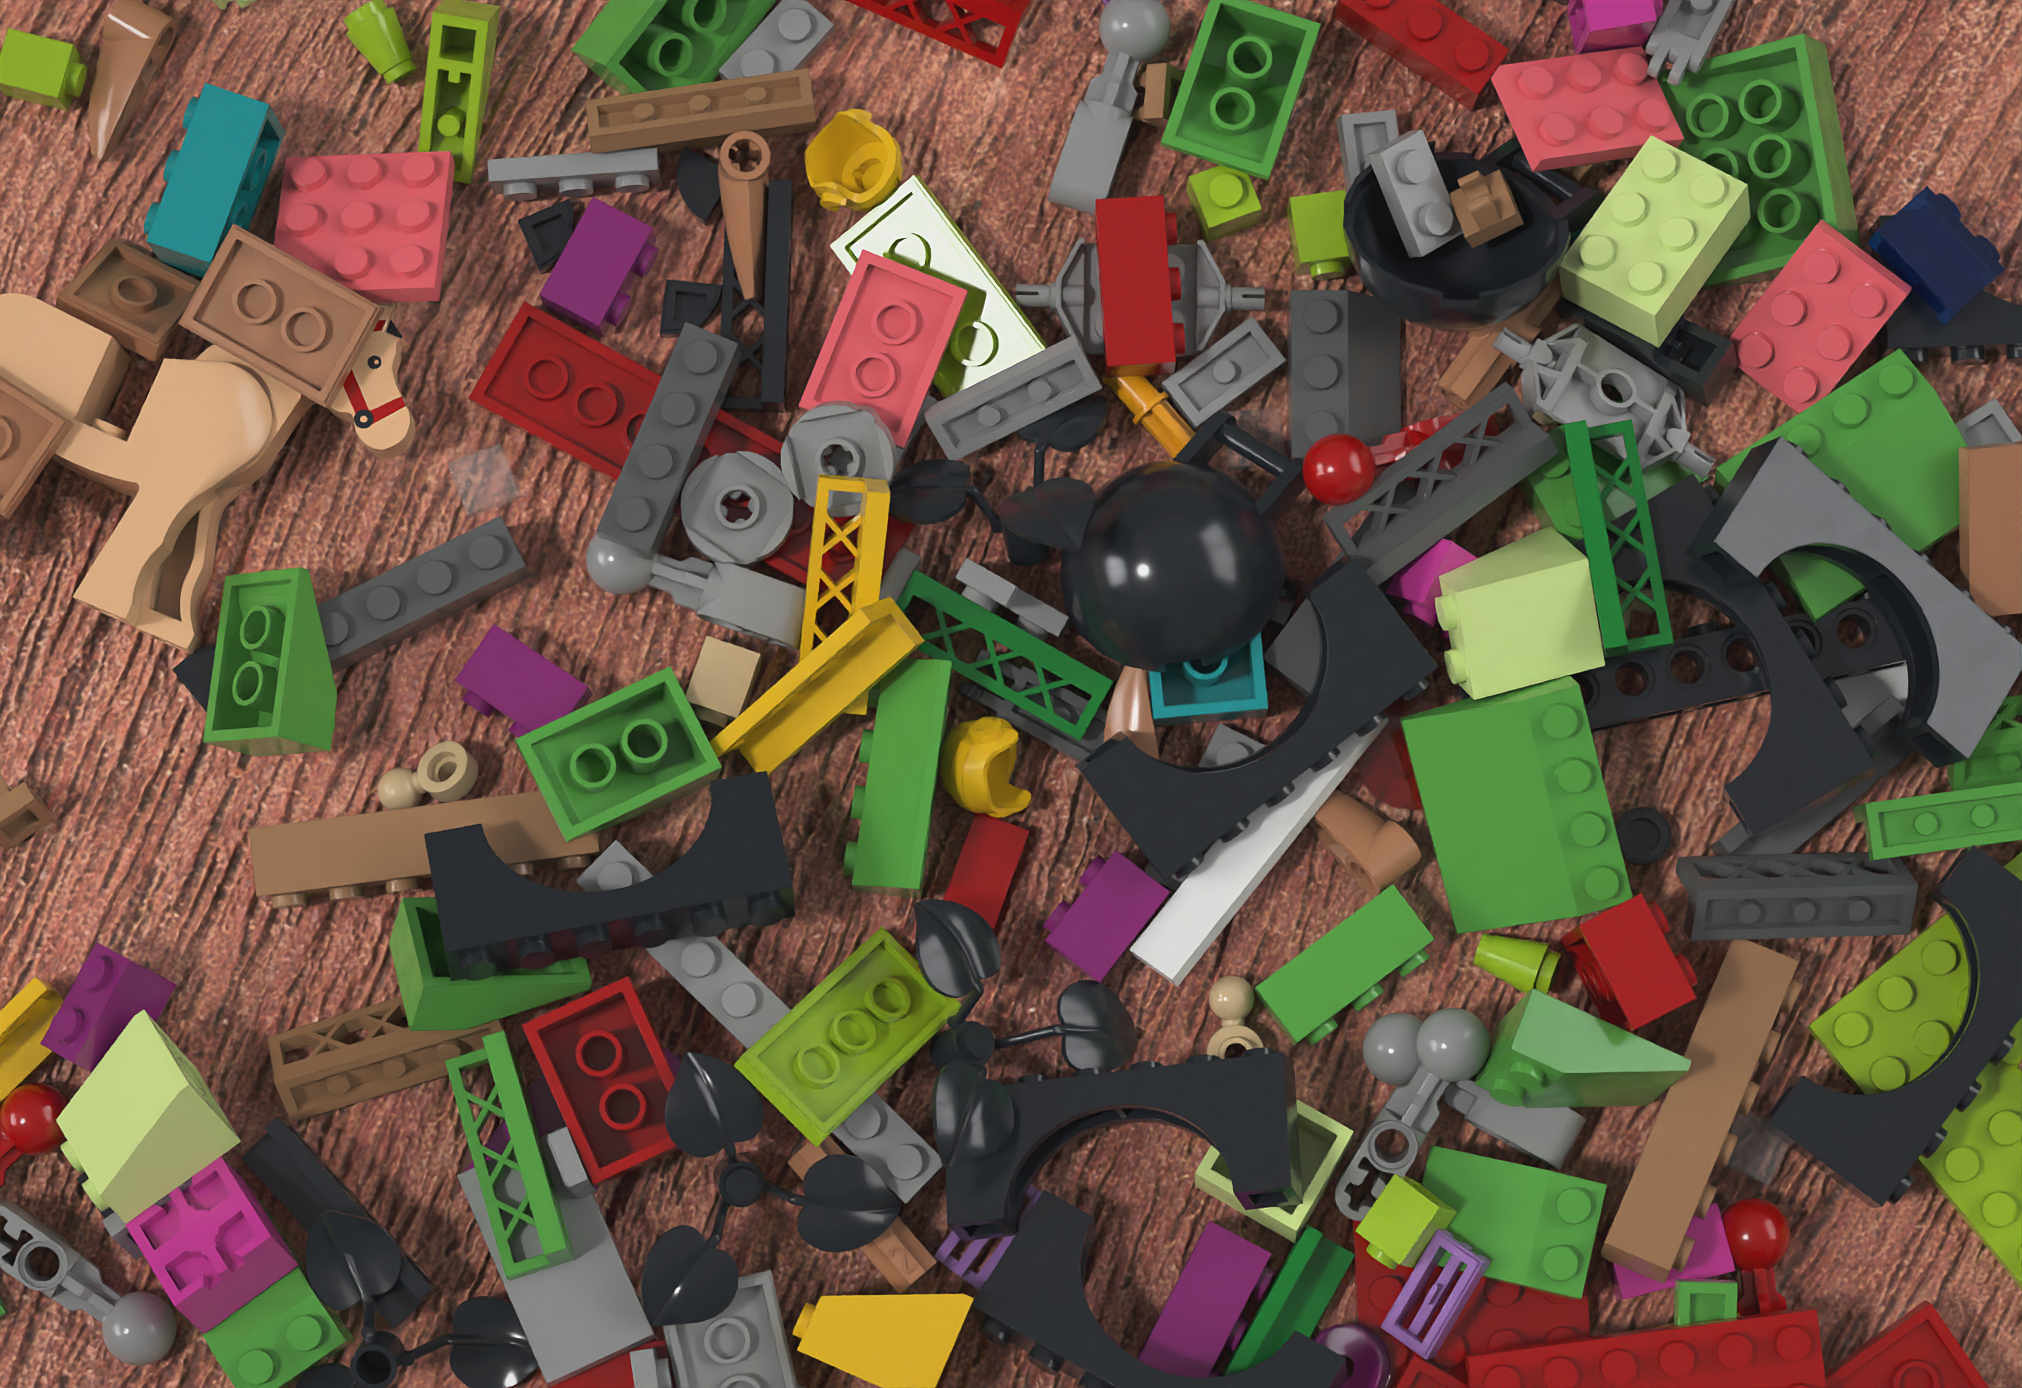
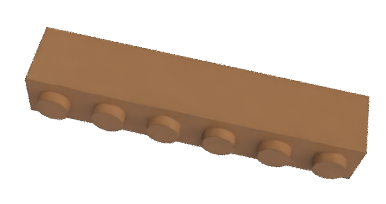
M539 790L249 828L256 897L264 902L272 901L273 909L280 910L307 906L306 896L329 893L330 902H344L364 898L363 889L386 886L388 895L420 891V881L432 880L424 838L426 833L481 823L486 839L495 854L509 868L526 878L535 875L534 866L557 863V872L586 870L591 865V859L598 858L603 853L601 831L566 843Z
M1747 939L1732 940L1683 1057L1691 1060L1689 1070L1669 1088L1599 1257L1662 1284L1665 1283L1671 1268L1683 1272L1696 1241L1685 1236L1693 1216L1702 1220L1705 1219L1717 1190L1716 1187L1707 1184L1714 1164L1726 1168L1739 1137L1728 1132L1736 1113L1745 1117L1748 1116L1760 1087L1759 1084L1750 1081L1757 1062L1769 1065L1781 1037L1780 1033L1771 1030L1778 1011L1790 1015L1801 989L1802 983L1792 979L1799 961Z

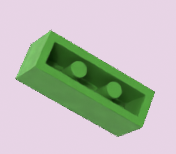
M1392 884L1257 985L1253 991L1293 1046L1305 1038L1312 1047L1339 1026L1333 1019L1335 1014L1349 1004L1357 1012L1385 992L1379 985V981L1395 969L1403 978L1429 959L1430 956L1423 948L1429 945L1434 940V937Z

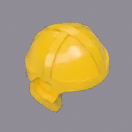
M848 109L847 111L837 112L810 142L805 151V166L809 183L821 198L820 205L830 211L838 213L839 208L844 207L857 212H868L883 202L901 185L904 170L902 168L900 146L888 131L870 121L872 113L867 111Z
M986 716L979 720L962 722L950 730L940 752L937 771L943 788L961 808L979 814L987 813L991 817L1000 818L1009 816L1014 812H1019L1032 803V796L1029 791L1009 784L1017 755V742L1019 741V735L1011 724L999 717Z

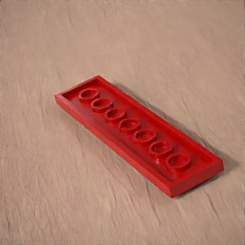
M524 301L468 399L476 406L617 483L662 376ZM719 409L695 468L704 460L716 455L719 457L726 453L749 451L767 458L782 471L781 449L783 443ZM792 493L794 498V522L790 534L784 544L773 555L759 562L806 587L814 507L808 505L803 499L799 500ZM743 494L738 500L727 497L722 504L728 510L725 519L731 523H735L739 518L745 521L748 520L752 515V512L747 507L751 499ZM681 501L675 512V515L681 518L682 513ZM856 515L833 517V519L842 527ZM888 516L881 581L899 549L902 550L905 547L917 524L905 523ZM827 523L825 525L824 541L835 533ZM858 527L848 534L855 545L857 543ZM841 540L822 555L821 567L836 582L854 568L855 556ZM821 578L819 582V595L829 588ZM852 582L842 589L849 600L851 598ZM836 596L830 599L831 602L846 609Z

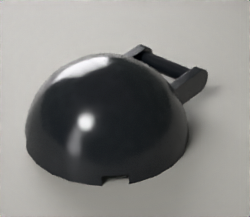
M1517 137L1511 138L1481 160L1473 158L1467 152H1435V141L1428 142V145L1448 194L1460 189L1457 180L1479 170L1483 176H1487L1500 169L1508 182L1524 224L1474 248L1470 246L1464 233L1423 257L1409 258L1370 164L1355 178L1344 200L1343 230L1349 257L1368 291L1383 305L1405 320L1432 330L1448 332L1476 331L1494 326L1525 310L1543 293L1555 277L1563 262L1571 234L1587 224L1604 201V194L1593 186L1588 185L1583 188L1555 169L1532 172ZM1519 172L1520 174H1522V175L1525 176L1526 178H1524V177H1522V176H1520V175H1518V174H1516V173ZM1535 184H1537L1538 186H1540L1541 188H1543L1544 190H1546L1547 192L1561 200L1562 203L1557 206L1553 202V200Z
M1219 410L1211 416L1173 460L1154 461L1135 466L1109 479L1095 491L1096 510L1086 531L1081 553L1062 550L1060 582L1064 605L1068 616L1081 637L1102 655L1125 666L1153 672H1167L1166 664L1201 659L1202 666L1204 667L1240 650L1263 629L1278 606L1287 570L1284 564L1282 538L1275 522L1306 488L1302 473L1304 460L1296 458L1292 461L1236 426V418L1224 410ZM1224 445L1276 477L1275 481L1260 497L1256 496L1234 477L1207 465Z

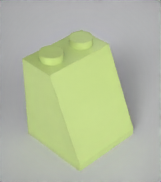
M1553 527L1536 531L1439 576L1442 596L1435 598V608L1442 629L1449 632L1451 650H1447L1444 653L1446 669L1451 682L1459 684L1474 700L1605 666L1588 558Z
M142 1010L132 1018L56 1119L67 1139L65 1143L60 1145L61 1150L77 1172L81 1174L85 1171L89 1177L87 1181L82 1183L85 1192L101 1212L110 1207L126 1224L241 1142L195 1065L145 1010Z

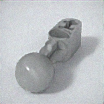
M1110 0L1103 9L1099 20V34L1104 47L1108 51L1102 74L1090 80L1084 101L1080 100L1050 187L1048 201L1094 216L1095 199L1109 198L1134 121L1132 113L1138 94L1133 84L1140 63L1157 56L1169 39L1170 19L1165 7L1159 0Z
M597 533L592 537L586 551V566L590 577L601 589L616 595H628L636 593L648 585L670 593L676 605L696 611L698 617L708 622L790 650L799 649L806 590L734 564H720L717 562L713 564L693 556L681 562L656 553L653 560L620 544L599 538Z
M1445 1008L1431 1014L1420 1026L1416 1037V1052L1421 1064L1408 1084L1395 1087L1379 1115L1373 1119L1339 1174L1335 1190V1200L1339 1210L1346 1217L1362 1221L1393 1175L1405 1176L1416 1158L1418 1149L1440 1116L1438 1101L1449 1083L1469 1079L1476 1075L1485 1065L1490 1052V1038L1483 1022L1473 1013L1461 1008ZM1396 1129L1407 1137L1409 1145L1401 1153L1390 1154L1379 1147L1376 1137L1384 1130ZM1372 1164L1379 1169L1374 1177L1372 1195L1365 1194L1361 1200L1356 1199L1352 1196L1353 1184L1359 1186L1364 1181Z
M1397 1012L1384 1015L1370 1026L1363 1041V1057L1367 1068L1377 1079L1393 1086L1409 1083L1421 1064L1416 1052V1037L1423 1023L1421 1019L1408 1013ZM1478 1073L1464 1081L1449 1083L1442 1094L1445 1105L1465 1115L1463 1119L1478 1129L1557 1171H1560L1586 1122L1583 1116L1568 1107L1525 1108L1523 1106L1515 1107L1502 1104L1493 1099L1488 1090L1475 1085Z
M0 1200V1215L8 1220L4 1227L6 1233L17 1241L26 1234V1231L33 1236L30 1241L21 1247L16 1258L10 1255L9 1252L18 1244L6 1236L0 1237V1268L28 1288L41 1291L68 1311L82 1309L101 1322L104 1343L110 1353L121 1362L135 1366L148 1365L160 1360L169 1352L176 1338L177 1321L172 1308L163 1298L144 1291L131 1292L125 1295L120 1294L102 1281L101 1269L72 1249L70 1243L65 1238L17 1204L8 1200ZM48 1247L57 1254L60 1266L56 1275L45 1277L33 1270L30 1256L34 1248Z

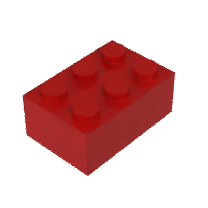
M1642 893L1578 925L1559 938L1600 1019L1628 1032L1697 998L1691 987L1697 985L1698 981L1690 963L1682 953L1674 956L1664 937L1665 934L1670 932V927L1662 910L1655 901L1647 904Z
M628 976L522 1024L523 1030L593 1185L601 1186L679 1150L671 1140L664 1121L666 1098L676 1075L632 979Z

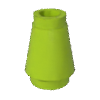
M372 0L343 19L349 30L346 33V37L381 77H384L388 86L401 81L417 70L394 7L387 8L383 0Z
M1484 933L1477 947L1473 965L1483 968L1484 971L1525 994L1534 988L1549 995L1561 964L1562 953L1550 950V943L1499 935L1493 936Z

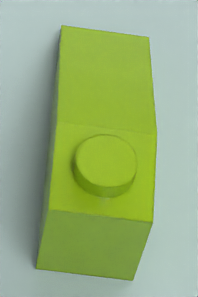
M442 0L432 13L418 152L451 151L455 162L454 182L471 184L494 63L500 6L466 0Z

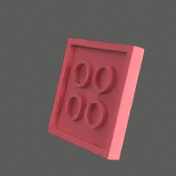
M451 151L286 157L274 246L374 303L439 301L455 172V162Z

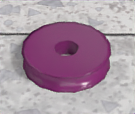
M1335 1324L1322 1330L1314 1339V1341L1345 1358L1348 1356L1352 1359L1354 1372L1350 1377H1346L1340 1388H1386L1390 1378V1357L1384 1342L1373 1330L1361 1324Z

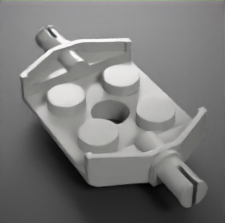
M1079 238L1057 276L1056 282H1050V285L1016 283V304L1019 307H1050V313H1056L1066 335L1070 337L1075 334L1086 355H1104L1096 243H1085V238ZM1197 240L1196 245L1177 244V246H1167L1169 267H1179L1181 301H1171L1173 323L1183 322L1185 356H1199L1204 352L1222 317L1230 315V310L1264 311L1265 288L1262 286L1231 287V284H1225V280L1204 240Z
M1578 323L1565 328L1544 341L1537 338L1533 344L1514 334L1505 326L1496 337L1492 348L1499 350L1520 364L1519 367L1523 369L1521 373L1523 406L1530 418L1539 409L1561 424L1586 420L1587 427L1632 419L1642 475L1662 466L1668 460L1680 463L1702 479L1710 471L1716 458L1688 442L1691 433L1686 431L1685 395L1683 389ZM1601 384H1609L1615 387L1620 392L1623 403H1616L1607 398L1602 391ZM1623 436L1592 441L1593 444L1622 462L1627 457ZM1630 473L1625 479L1628 482H1631Z

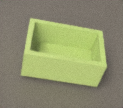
M1651 135L1565 254L1563 262L1559 267L1563 298L1659 348L1751 218L1748 184Z

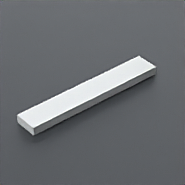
M1387 716L1381 724L1366 735L1358 737L1354 732L1337 747L1341 753L1329 765L1315 773L1308 768L1294 779L1292 783L1296 788L1280 803L1271 808H1268L1264 803L1247 816V819L1250 821L1249 826L1234 839L1227 843H1222L1220 839H1217L1205 854L1204 861L1189 874L1129 949L1132 954L1178 987L1389 722Z

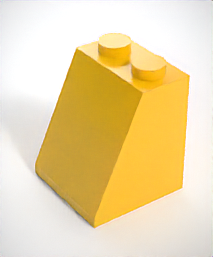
M965 1294L821 1296L817 1306L809 1302L805 1303L792 1335L802 1339L797 1349L798 1351L881 1388H936L974 1298Z

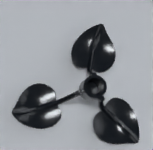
M1090 394L1017 430L1019 438L1023 441L1037 443L1034 449L1033 487L1029 486L1024 492L1016 493L1006 498L1000 505L999 515H997L978 487L967 485L970 481L971 473L966 464L955 460L932 459L908 466L893 476L889 487L891 494L888 516L905 523L936 524L958 514L966 505L967 498H970L978 505L988 519L991 532L1002 533L1008 559L1013 564L1019 566L1038 564L1049 557L1052 547L1080 554L1083 549L1086 531L1096 510L1095 492L1088 483L1077 479L1052 478L1044 481L1045 454L1050 447L1062 452H1073L1092 442L1100 434L1107 421L1109 413L1107 399L1102 395Z
M929 899L913 904L916 918V956L924 979L935 992L949 998H960L970 993L958 1012L948 1017L947 1023L950 1028L937 1033L931 1040L929 1047L931 1061L939 1071L934 1083L932 1096L934 1134L943 1168H951L995 1152L1008 1141L1012 1133L1014 1111L1010 1096L1001 1083L986 1079L987 1069L983 1064L989 1061L992 1052L1047 1037L1063 1035L1062 1055L1069 1067L1076 1071H1083V1068H1100L1110 1072L1121 1066L1131 1056L1135 1048L1137 1034L1134 1030L1135 1025L1130 1014L1111 989L1093 980H1080L1068 985L1058 998L1057 1015L1061 1024L994 1039L992 1032L985 1025L976 1021L966 1022L965 1020L984 993L981 980L995 975L1000 969V947L993 929L978 913L953 901Z
M685 1052L681 1058L677 1075L666 1098L664 1121L671 1140L679 1149L692 1156L710 1157L724 1147V1158L718 1162L713 1173L714 1185L721 1197L716 1203L717 1212L711 1235L707 1241L694 1227L678 1225L667 1230L652 1245L643 1267L641 1299L646 1318L654 1326L692 1324L712 1319L722 1313L734 1299L738 1289L737 1265L730 1254L716 1248L722 1238L728 1209L731 1205L747 1207L755 1203L762 1193H769L793 1205L803 1206L797 1219L799 1235L812 1247L827 1252H846L872 1242L892 1224L900 1211L899 1201L890 1192L878 1173L865 1161L846 1154L829 1155L815 1162L804 1176V1195L795 1194L773 1184L770 1180H764L762 1172L753 1160L743 1154H736L734 1142H744L754 1138L761 1130L764 1112L760 1095L752 1083L737 1069L718 1058L697 1052Z
M326 1209L316 1218L310 1230L306 1246V1270L309 1283L317 1297L328 1307L335 1310L348 1309L359 1302L360 1299L362 1300L364 1323L361 1334L364 1339L351 1359L350 1368L339 1363H326L313 1367L303 1375L296 1388H386L394 1381L402 1365L411 1366L415 1360L446 1345H454L450 1353L452 1371L460 1381L470 1388H509L519 1383L539 1367L512 1302L495 1296H479L462 1302L453 1314L455 1334H443L410 1351L405 1350L401 1340L394 1334L387 1331H376L375 1302L372 1295L382 1294L390 1290L400 1275L402 1257L397 1241L385 1227L361 1216L336 1209Z

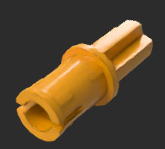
M1106 375L1104 376L1102 382L1108 385L1134 414L1135 417L1132 419V422L1135 425L1142 423L1174 459L1193 438L1195 432L1167 402L1169 394L1166 391L1159 393L1145 376L1106 378Z

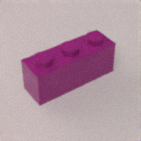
M1208 1221L1136 1359L1155 1369L1179 1376L1195 1378L1220 1377L1222 1373L1214 1369L1213 1366L1223 1347L1233 1352L1248 1324V1321L1240 1317V1314L1249 1296L1260 1300L1274 1274L1275 1269L1266 1265L1272 1253Z

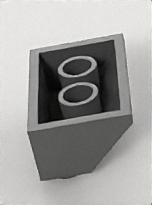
M1291 290L1287 302L1289 459L1292 461L1296 458L1304 460L1309 448L1317 440L1329 434H1349L1357 437L1370 447L1379 445L1385 435L1398 433L1401 430L1400 316L1388 309L1376 297L1349 290Z

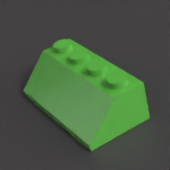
M609 0L571 50L607 85L621 95L713 82L719 75L718 70L744 43L776 0Z
M904 659L869 690L867 706L877 708L874 730L863 729L859 755L860 763L869 764L866 786L855 785L851 819L861 820L858 842L847 841L843 865V875L853 876L852 888L855 891L921 900L938 783L937 769L944 741L953 678L952 661L941 659Z

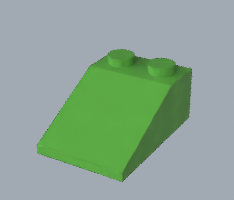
M1210 0L1167 123L1161 146L1268 181L1299 97L1316 46L1321 24L1249 0Z
M1621 397L1612 400L1616 403H1623ZM1562 424L1547 432L1559 453L1518 482L1517 485L1543 529L1553 527L1575 547L1574 543L1581 540L1583 535ZM1590 442L1594 463L1611 475H1614L1623 462ZM1668 460L1662 466L1643 475L1647 500L1682 481L1694 472L1676 461L1671 462ZM1628 468L1620 481L1632 488V483L1625 480L1630 473ZM1694 473L1700 484L1709 479L1708 475L1702 479ZM1597 476L1599 492L1601 494L1608 483ZM1614 488L1602 505L1604 519L1608 522L1617 519L1636 507L1635 501Z
M297 567L225 576L203 743L254 757L330 751L332 734L335 729V711L338 695L309 570Z
M670 666L515 739V743L566 843L656 810L710 785V781L716 780L722 769Z
M408 897L401 900L389 940V946L410 1031L467 1030L590 990L592 980L586 958L582 957L552 962L547 967L536 970L519 968L498 972L483 980L461 979L451 981L436 898Z
M1532 988L1496 1024L1490 1040L1488 1059L1479 1071L1475 1085L1488 1090L1490 1096L1496 1101L1515 1107L1648 1106L1689 1070L1691 1060Z
M1430 1145L1421 1185L1457 1211V1214L1446 1228V1230L1454 1234L1453 1238L1473 1248L1471 1251L1477 1255H1483L1491 1260L1482 1278L1572 1300L1581 1299L1607 1185L1545 1169ZM1446 1250L1437 1267L1444 1268L1452 1254ZM1464 1263L1459 1272L1463 1273L1467 1264Z
M257 1198L299 1265L207 1333H202L235 1388H288L301 1379L306 1372L330 1359L353 1343L355 1339L336 1311L324 1304L314 1293L309 1283L305 1265L260 1198Z

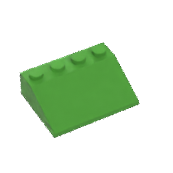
M1803 33L1705 59L1698 74L1687 70L1678 87L1667 83L1671 69L1660 73L1657 80L1684 137V140L1677 149L1748 184L1751 218L1699 291L1774 280L1821 219L1861 248L1828 56L1824 43Z
M1899 348L1716 468L1713 487L1721 497L1749 451L1756 446L1782 436L1786 441L1800 446L1806 452L1808 460L1824 474L1844 484L1849 490L1850 496L1868 512L1883 518L1891 526L1892 532L1911 549L1922 553L1959 529L1958 447H1966L1968 445L1934 388ZM1780 555L1768 564L1814 623H1817L1867 589L1844 570L1817 558L1802 555Z
M1570 675L1476 700L1470 697L1400 718L1452 921L1457 934L1579 917L1619 905L1633 898L1580 686Z

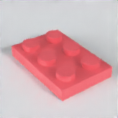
M1642 46L1499 65L1491 77L1532 172L1636 157L1651 135L1675 148H1678L1684 140L1657 78L1646 74L1649 61Z
M1821 219L1728 338L1734 344L1738 361L1737 367L1797 413H1801L1832 391L1906 298L1912 287Z
M862 249L798 405L799 408L807 412L812 407L828 401H849L857 405H867L879 414L881 421L888 427L896 447L905 451L967 299L968 290Z

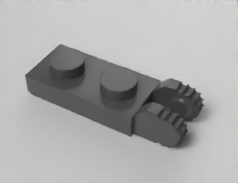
M981 650L975 662L991 658L990 654ZM1006 661L999 662L1004 680L1013 683L1012 690L1020 692L1040 686L1037 673L1024 666L1022 669H1019ZM993 665L981 667L984 671L996 676ZM1045 678L1047 684L1052 683V681ZM964 681L958 691L963 697L995 713L996 717L1009 722L1013 728L1078 763L1104 742V730L1108 711L1102 708L1098 709L1083 738L1079 741L1006 699L1002 700L989 693L987 689L976 683ZM1063 687L1049 690L1055 714L1076 725L1089 701ZM1042 693L1026 697L1046 708Z

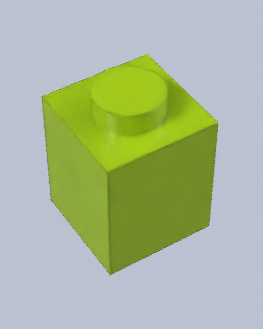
M8 28L0 54V91L3 95L68 111L72 97H79L83 91L87 76V66L82 64L83 58L73 44Z
M1218 165L1189 176L1186 193L1206 243L1259 223L1262 208L1248 174Z
M1345 189L1289 198L1286 213L1297 275L1310 273L1312 280H1328L1344 275V268L1352 267L1353 263L1348 254L1343 230Z
M1394 1174L1355 1231L1370 1242L1366 1251L1383 1265L1392 1270H1395L1398 1264L1415 1268L1437 1229H1446L1457 1214V1211L1414 1179Z

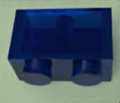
M1926 186L1880 227L1867 244L1901 280L1912 287L1911 291L1945 326L1992 284L2005 268L1998 262L2001 257L1995 246L1980 234L1974 236L1960 221L1961 213L1953 201L1942 193L1935 195Z

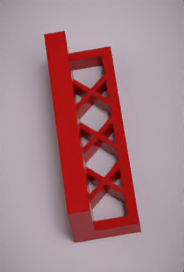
M919 0L845 1L1002 69L1007 62L1019 26L1029 13L1034 0H945L953 18L942 22L927 17ZM984 17L1005 26L998 48L979 40L970 22Z

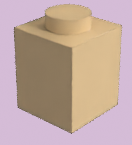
M706 636L685 695L691 708L695 710L694 713L699 722L725 729L727 721L733 722L747 709L763 663L760 653Z

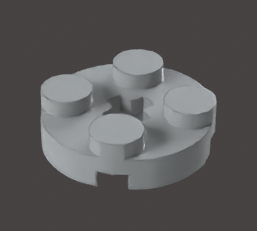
M828 401L809 409L791 427L781 449V468L788 488L799 500L803 499L812 507H815L818 474L887 480L888 487H890L897 466V451L893 436L888 427L881 421L879 414L867 405H857L849 401ZM833 444L842 445L844 451H850L853 455L854 460L847 464L846 473H839L836 465H827L824 460V456L833 451ZM829 490L827 512L832 517H847L860 513L862 493Z
M736 451V453H726L719 457L716 455L704 460L689 475L681 493V519L691 543L705 557L720 564H734L740 567L756 565L759 561L773 555L784 544L793 526L794 498L785 482L782 471L767 458L753 452ZM742 494L748 496L751 499L747 506L750 512H752L751 517L746 521L739 518L735 523L727 521L725 518L727 517L728 510L722 505L727 497L738 500Z

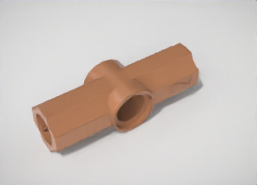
M1559 269L1543 293L1525 310L1494 326L1469 332L1467 335L1469 341L1435 386V389L1448 402L1459 410L1466 411L1497 387L1499 380L1508 368L1512 370L1515 368L1518 362L1499 350L1492 348V344L1504 326L1531 344L1535 341L1542 330L1539 326L1563 295Z
M829 1136L817 1148L809 1142L787 1163L803 1181L806 1172L815 1162L829 1155L846 1153ZM898 1215L879 1237L859 1247L899 1295L937 1263L936 1259Z

